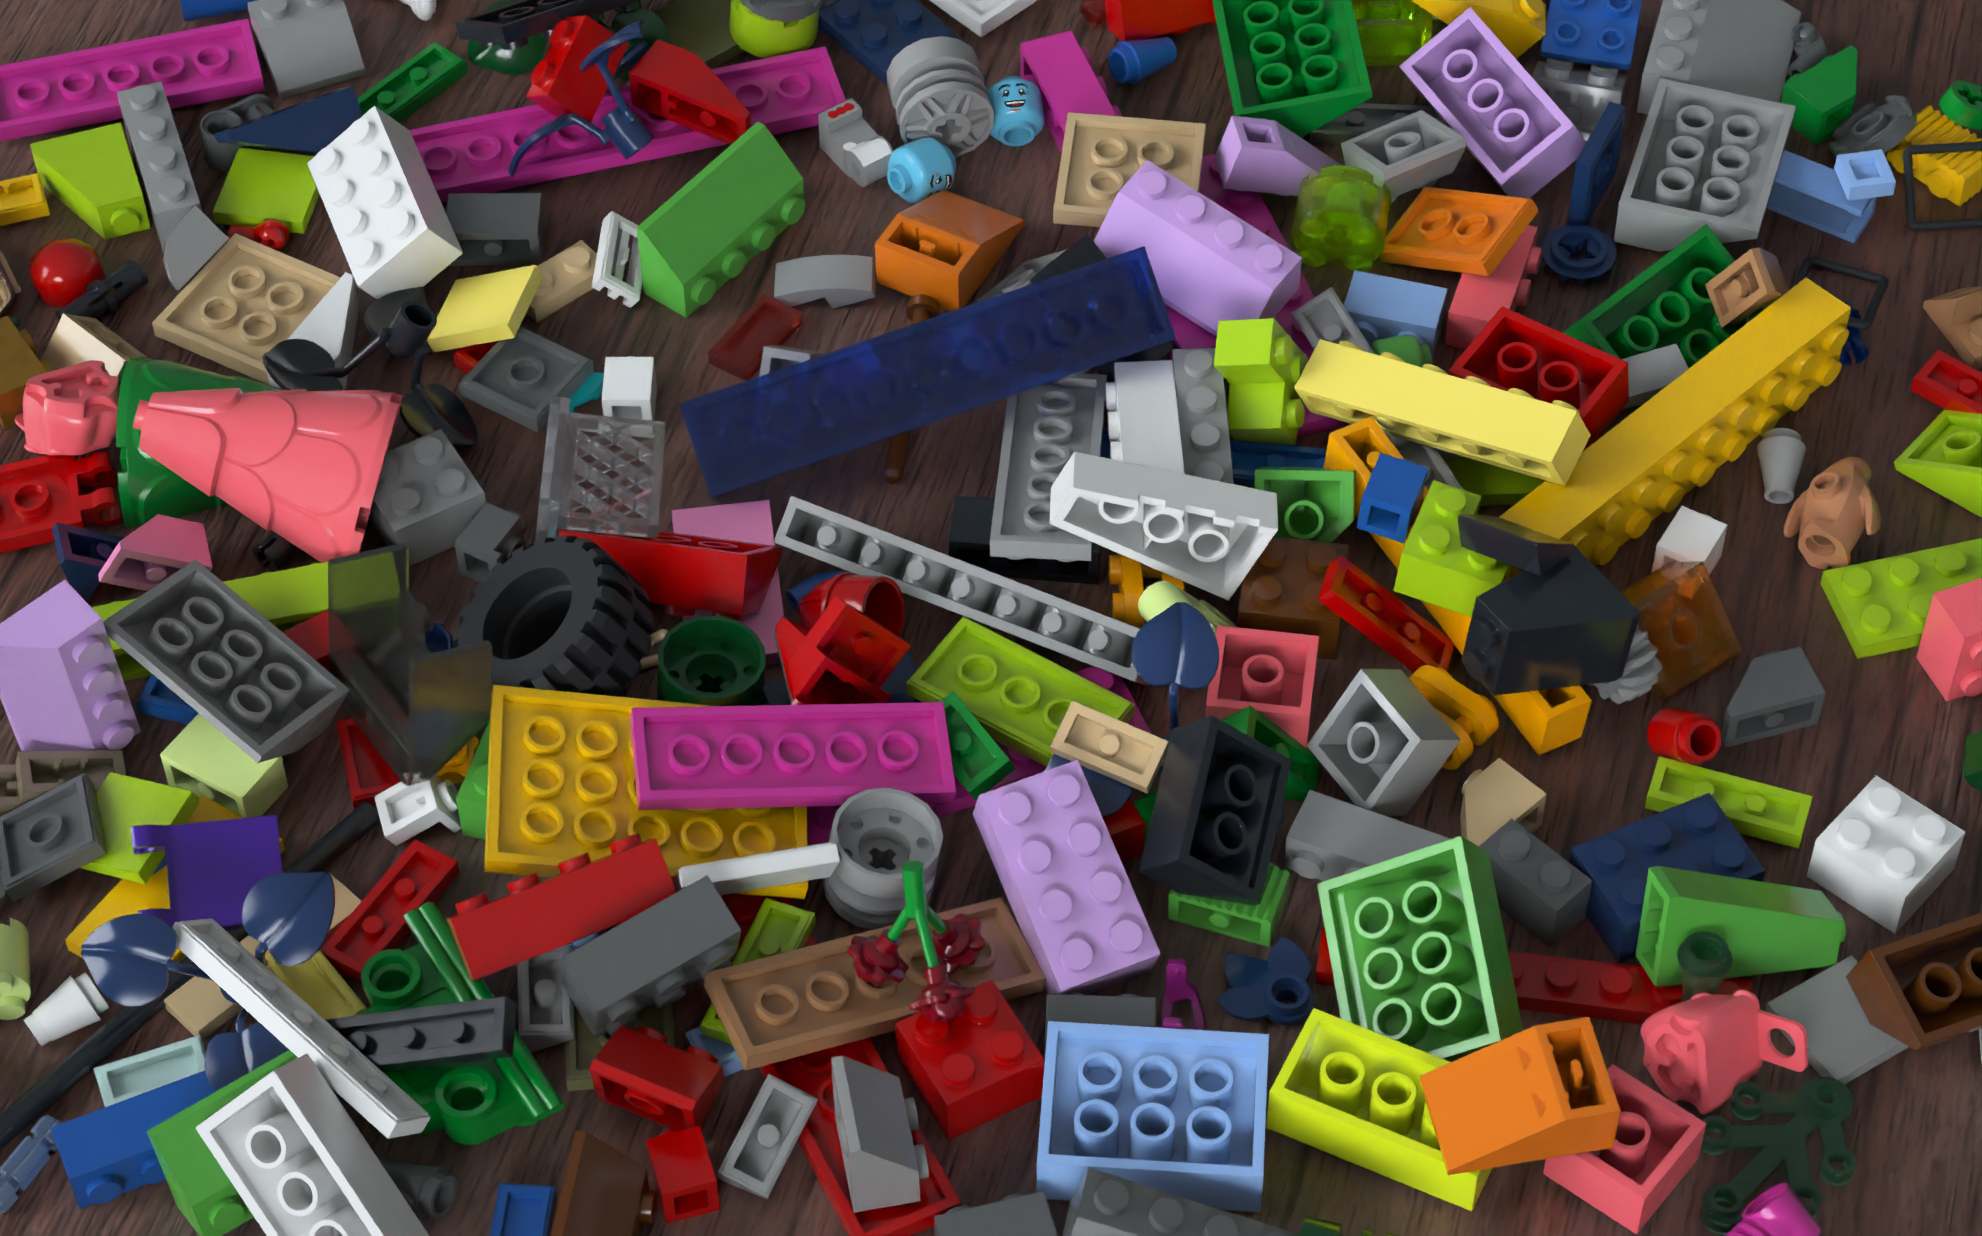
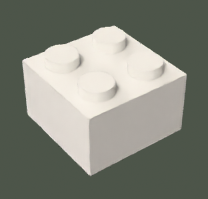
M1876 775L1816 839L1807 877L1895 934L1954 870L1965 831Z

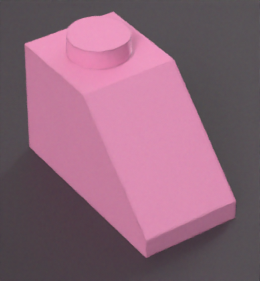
M160 514L156 515L119 541L98 574L99 582L149 591L195 559L211 571L213 566L204 524Z

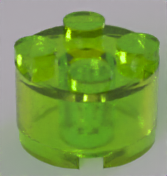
M1343 165L1321 168L1320 174L1310 180L1309 175L1306 176L1299 187L1291 231L1292 241L1299 251V256L1302 257V263L1312 267L1331 263L1346 265L1351 271H1369L1373 266V261L1383 252L1392 202L1391 193L1386 185H1383L1382 190L1372 182L1373 175L1360 168Z

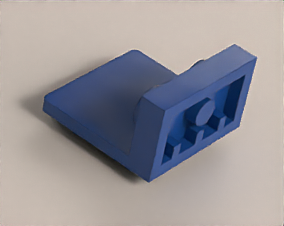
M1550 0L1546 21V35L1542 41L1541 56L1611 68L1629 69L1635 38L1638 33L1643 0Z

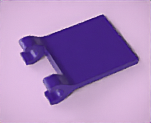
M277 815L179 825H138L131 827L134 855L150 852L156 853L165 850L170 909L139 910L138 914L158 917L167 922L171 927H173L175 922L210 918L221 927L243 925V903L252 887L268 876L282 873Z

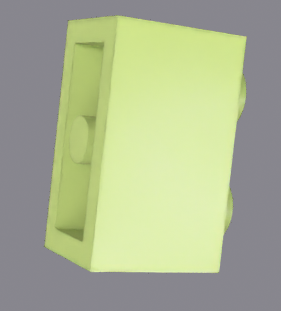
M199 713L160 754L169 786L191 790L197 799L203 795L243 818L262 816L288 788L282 756L260 763L255 762Z

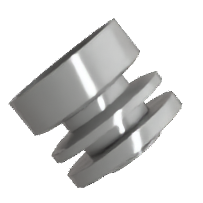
M944 36L924 38L906 46L893 58L887 70V86L892 105L896 110V120L899 125L900 135L905 144L924 137L934 138L947 146L956 158L976 149L987 139L994 126V110L989 100L988 90L984 85V75L979 58L971 46L956 38Z
M892 788L867 789L849 797L836 811L831 828L829 843L836 844L840 862L832 875L822 880L826 900L839 916L855 926L874 930L893 925L906 906L902 865L909 861L923 863L927 903L929 905L943 842L940 820L927 803L909 792Z

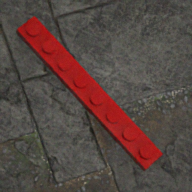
M1322 928L1315 984L1335 986L1325 928ZM1508 951L1519 1009L1643 1024L1654 1013L1690 1000L1692 996L1698 993L1734 995L1738 990L1752 992V980L1727 978L1655 987L1644 968L1639 966Z

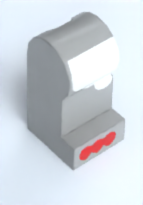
M853 98L818 114L820 148L849 178H852L859 186L866 187L887 176L888 161L893 149L889 142L883 136L878 135L862 118V108Z

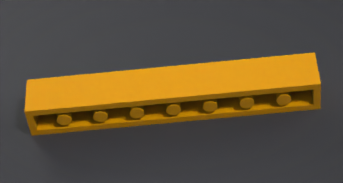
M1372 416L1329 434L1323 467L1355 470V515L1357 517L1359 516L1363 493L1380 453L1404 459ZM1425 486V488H1424V493H1423L1422 501H1421V503H1420V506H1419V508H1418V511H1417V513H1416V516H1415V518H1414V521H1413V523H1412V526H1411V528H1410V531H1409V533H1408V535H1407V538H1406V540H1405V543H1406V541H1407V539H1408V537H1409V534H1410V532H1411V530H1412V527H1413V525H1414V523H1415V521H1416V518H1417V516H1418V514H1419V511H1420V509H1421V507H1422V504H1423V502H1424V500H1425V498H1426V495H1427V493H1428V491H1429L1426 486ZM1370 533L1398 570L1405 543ZM1421 601L1463 655L1472 617ZM1580 685L1494 696L1538 756L1581 738L1592 701Z

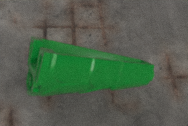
M146 357L130 358L125 366L120 385L116 430V447H121L120 462L123 471H119L117 474L125 527L142 526L158 514L179 518L214 507L223 508L229 506L228 503L216 495L209 497L139 449L141 430L134 429L133 424L140 400L150 401L153 392L239 387L243 392L276 391L282 389L239 376L229 377L166 360H155Z

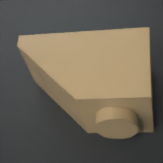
M1498 758L1484 771L1481 769L1474 771L1463 784L1461 790L1463 800L1460 814L1461 836L1477 846H1480L1511 819L1515 820L1530 833H1533L1542 825L1547 794L1501 758Z

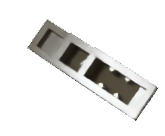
M18 751L15 764H0V817L84 773L94 783L97 792L110 772L126 775L123 751Z

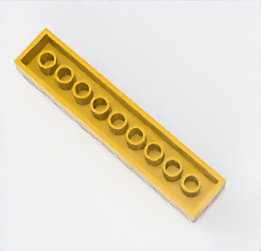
M1805 277L1585 449L1566 486L1544 481L1499 518L1574 544L1594 566L1598 564L1605 565L1614 557L1621 545L1631 537L1633 539L1639 538L1648 529L1651 521L1664 511L1666 513L1673 511L1686 493L1695 486H1704L1711 479L1716 469L1728 460L1730 462L1735 461L1744 452L1747 444L1757 436H1763L1765 432L1773 429L1778 420L1790 410L1797 411L1807 401L1809 395L1821 385L1826 387L1835 380L1842 367L1841 362H1839L1842 346L1849 336L1847 324L1851 307ZM1511 565L1508 579L1524 570Z

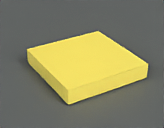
M537 265L455 280L436 318V326L427 339L433 352L515 338L543 279Z

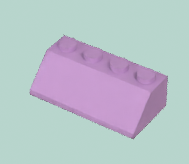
M1149 160L1119 190L1094 239V243L1121 276L1216 337L1218 321L1274 318L1299 289L1302 257Z
M63 580L0 623V699L21 751L120 750L128 745L135 735L141 732L103 620L66 580Z

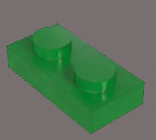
M952 691L940 702H944L954 776L976 801L979 795L992 789L1012 773L1016 767L955 692Z

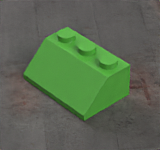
M291 1050L284 1052L147 1131L176 1205L199 1236H223L254 1218V1216L196 1130V1127L271 1072L297 1059L298 1057Z

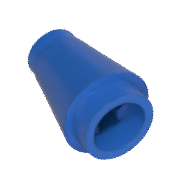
M1168 37L1121 41L1108 54L1109 70L1117 82L1134 85L1169 64L1174 63L1177 59V50L1174 42Z

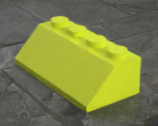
M1313 1008L1269 1091L1266 1128L1469 1211L1473 1210L1493 1169L1489 1168L1453 1175L1447 1174L1420 1084V1076L1451 1062Z

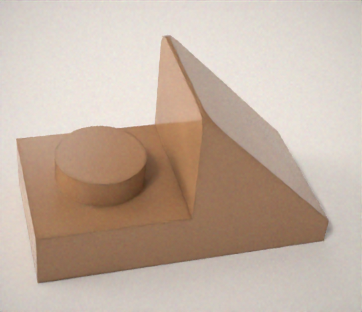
M1760 247L1747 251L1705 284L1721 328L1739 324L1760 307L1771 305L1789 291L1776 256Z
M1982 286L1965 287L1925 300L1923 309L1966 365L1976 370L1982 368Z

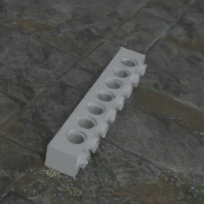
M794 496L790 497L774 543L857 575L886 576L893 579L903 593L1150 687V684L1146 683L1138 675L1132 661V645L1140 630L1139 628Z

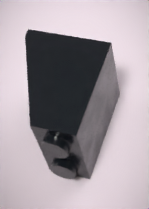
M1575 545L1573 553L1543 575L1539 576L1524 570L1476 597L1461 661L1464 663L1469 675L1473 679L1481 681L1494 696L1613 682L1623 676L1641 613Z

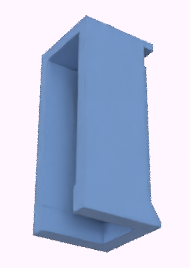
M1784 150L1766 209L1855 244L1874 215L1877 197L1848 201L1834 169Z

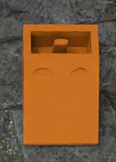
M943 189L898 213L876 241V283L912 297L915 295L931 296L940 303L941 308L960 314L1023 228L1025 220Z
M1589 1017L1532 1026L1420 1076V1084L1448 1175L1609 1149L1614 1146L1621 1111Z

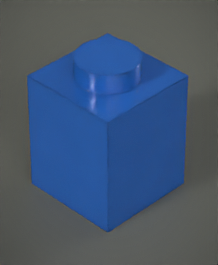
M1380 453L1362 496L1356 528L1405 543L1422 501L1429 468L1412 463L1406 459H1399Z

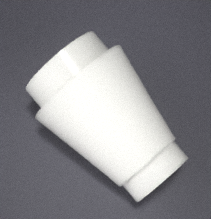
M84 972L75 979L70 975L30 1016L24 1019V1022L40 1045L44 1046L50 1041L100 1021L101 1019L98 1015L107 1010L109 1006Z

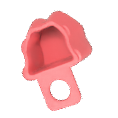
M90 360L29 378L23 395V413L17 414L15 417V423L25 432L26 444L24 448L31 453L46 455H83L94 450L109 447L113 439L116 438L117 409L121 385L118 377L111 376L108 373L104 362Z
M1738 990L1734 995L1695 994L1690 1000L1654 1013L1645 1020L1641 1028L1645 1047L1643 1064L1656 1085L1672 1102L1684 1101L1690 1103L1698 1109L1700 1114L1712 1112L1726 1102L1752 1076L1759 1072L1763 1060L1797 1072H1802L1809 1064L1807 1031L1805 1027L1797 1021L1760 1010L1758 998L1747 990ZM1772 1029H1782L1791 1036L1795 1044L1794 1055H1784L1774 1047L1770 1037Z

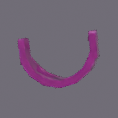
M1169 959L1166 968V988L1162 1003L1161 1028L1183 1029V1020L1181 1018H1172V1004L1189 998L1193 1009L1194 1024L1186 1029L1207 1030L1202 1001L1196 986L1186 977L1187 962L1183 959Z

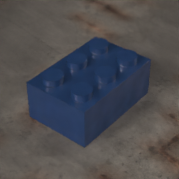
M1710 793L1573 846L1569 859L1570 864L1592 880L1586 916L1618 963L1636 957L1649 867L1663 866L1763 882L1765 869Z

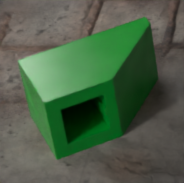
M1849 46L1835 55H1828L1819 64L1805 72L1791 76L1783 86L1781 103L1796 106L1791 126L1815 146L1831 138L1835 129L1852 114L1856 97L1857 49Z

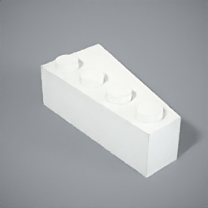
M1172 360L1114 362V382H1105L1106 411H1113L1108 412L1109 441H1115L1110 442L1111 459L1185 474Z
M1074 451L1051 487L1050 524L1229 601L1278 531L1277 493Z

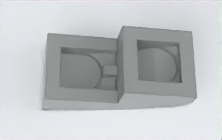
M843 254L819 255L776 263L774 298L781 309L824 297L831 308L835 309L875 297L876 262L873 257Z

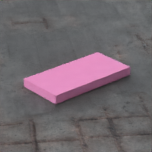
M769 500L671 510L674 533L775 546ZM778 566L760 611L742 615L741 621L758 635L765 647L766 665L781 664L774 635L776 624L784 616ZM695 609V615L683 616V621L698 616H712V611Z

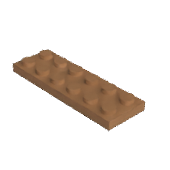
M1002 897L936 913L941 920L945 919L948 921L960 913L966 915L968 920L973 918L979 919L982 924L981 936L986 940V946L980 950V956L976 963L967 968L958 969L954 974L948 975L949 980L960 983V986L969 988L992 979L1006 1001L1043 991L1046 977ZM910 920L900 935L902 943L898 947V953L909 966L902 983L887 981L883 985L875 986L871 982H864L857 976L855 968L852 966L854 959L847 953L849 946L852 945L851 939L853 936L858 935L867 938L875 935L880 937L885 929H891L893 925L706 972L704 987L744 1070L754 1069L895 1031L896 1022L920 1012L910 1010L909 1004L913 1003L920 996L922 990L927 987L924 970L928 969L916 920ZM929 924L930 931H931V935H932V937H933V934H932V929H933V927Z

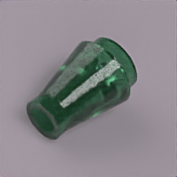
M1706 931L1696 932L1680 945L1677 959L1683 989L1682 1001L1690 1000L1692 996L1698 993L1716 994L1733 960L1726 941L1719 935Z

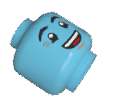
M1008 76L1002 78L988 89L989 100L994 110V126L990 135L1008 146H1022L1030 143L1042 131L1045 123L1043 101L1039 87L1033 82L1020 77Z
M924 137L900 146L891 153L888 161V184L895 193L909 203H918L943 189L948 191L952 186L956 172L955 157L947 146L934 138Z

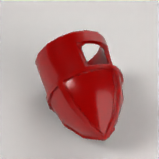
M843 572L835 577L822 580L800 599L797 612L801 625L808 631L812 629L835 596L896 634L900 635L903 630L905 617L904 599L900 587L893 579L886 576L857 575L852 572Z

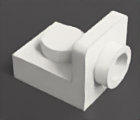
M424 768L376 795L374 798L385 838L397 846L438 822H441L454 833L461 830L456 802L458 789L451 781H443L428 768Z

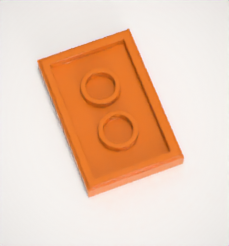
M1424 187L1378 246L1376 252L1384 263L1490 276L1539 210L1534 200L1529 198Z

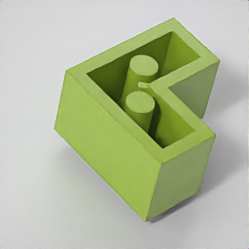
M1274 318L1218 321L1214 367L1230 384L1227 418L1229 434L1234 440L1296 445L1298 428H1302L1304 424L1305 410L1303 402L1294 387L1308 362V358Z
M1433 480L1402 550L1394 586L1395 592L1472 617L1476 597L1508 580L1511 565L1461 547L1458 516L1461 514L1477 515L1482 496Z

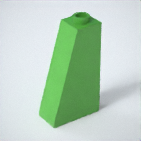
M1654 866L1649 867L1635 956L1655 987L1833 966L1837 962L1840 943L1844 941L1846 936V926L1842 914L1835 910L1820 890Z

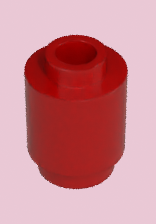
M1668 707L1657 712L1648 726L1647 738L1652 751L1660 757L1692 765L1704 763L1717 754L1721 745V733L1718 726L1709 716L1702 713Z

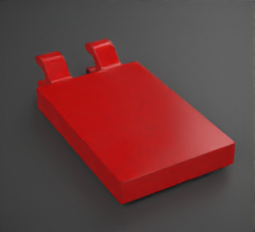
M95 452L88 457L80 459L76 455H45L1 465L0 553L55 541L52 528L56 523L86 529V523L88 522L104 527H111L122 523L120 504H116L113 489L118 486L117 473L115 468H111L109 452ZM82 486L97 489L92 493L82 494Z

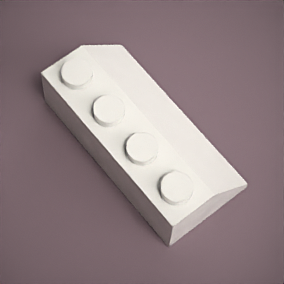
M308 1053L274 1070L196 1127V1130L267 1236H429Z

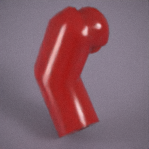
M267 219L256 226L231 225L228 233L229 239L236 233L277 251L282 249L289 240L288 228L277 219Z

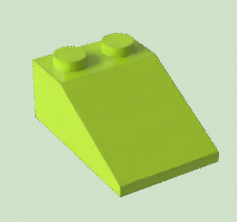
M1944 409L1894 461L1895 469L1982 518V414Z

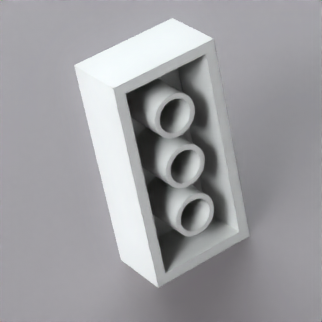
M376 106L353 122L347 130L327 147L319 151L307 163L357 286L374 298L379 299L400 290L423 287L463 254L411 132Z

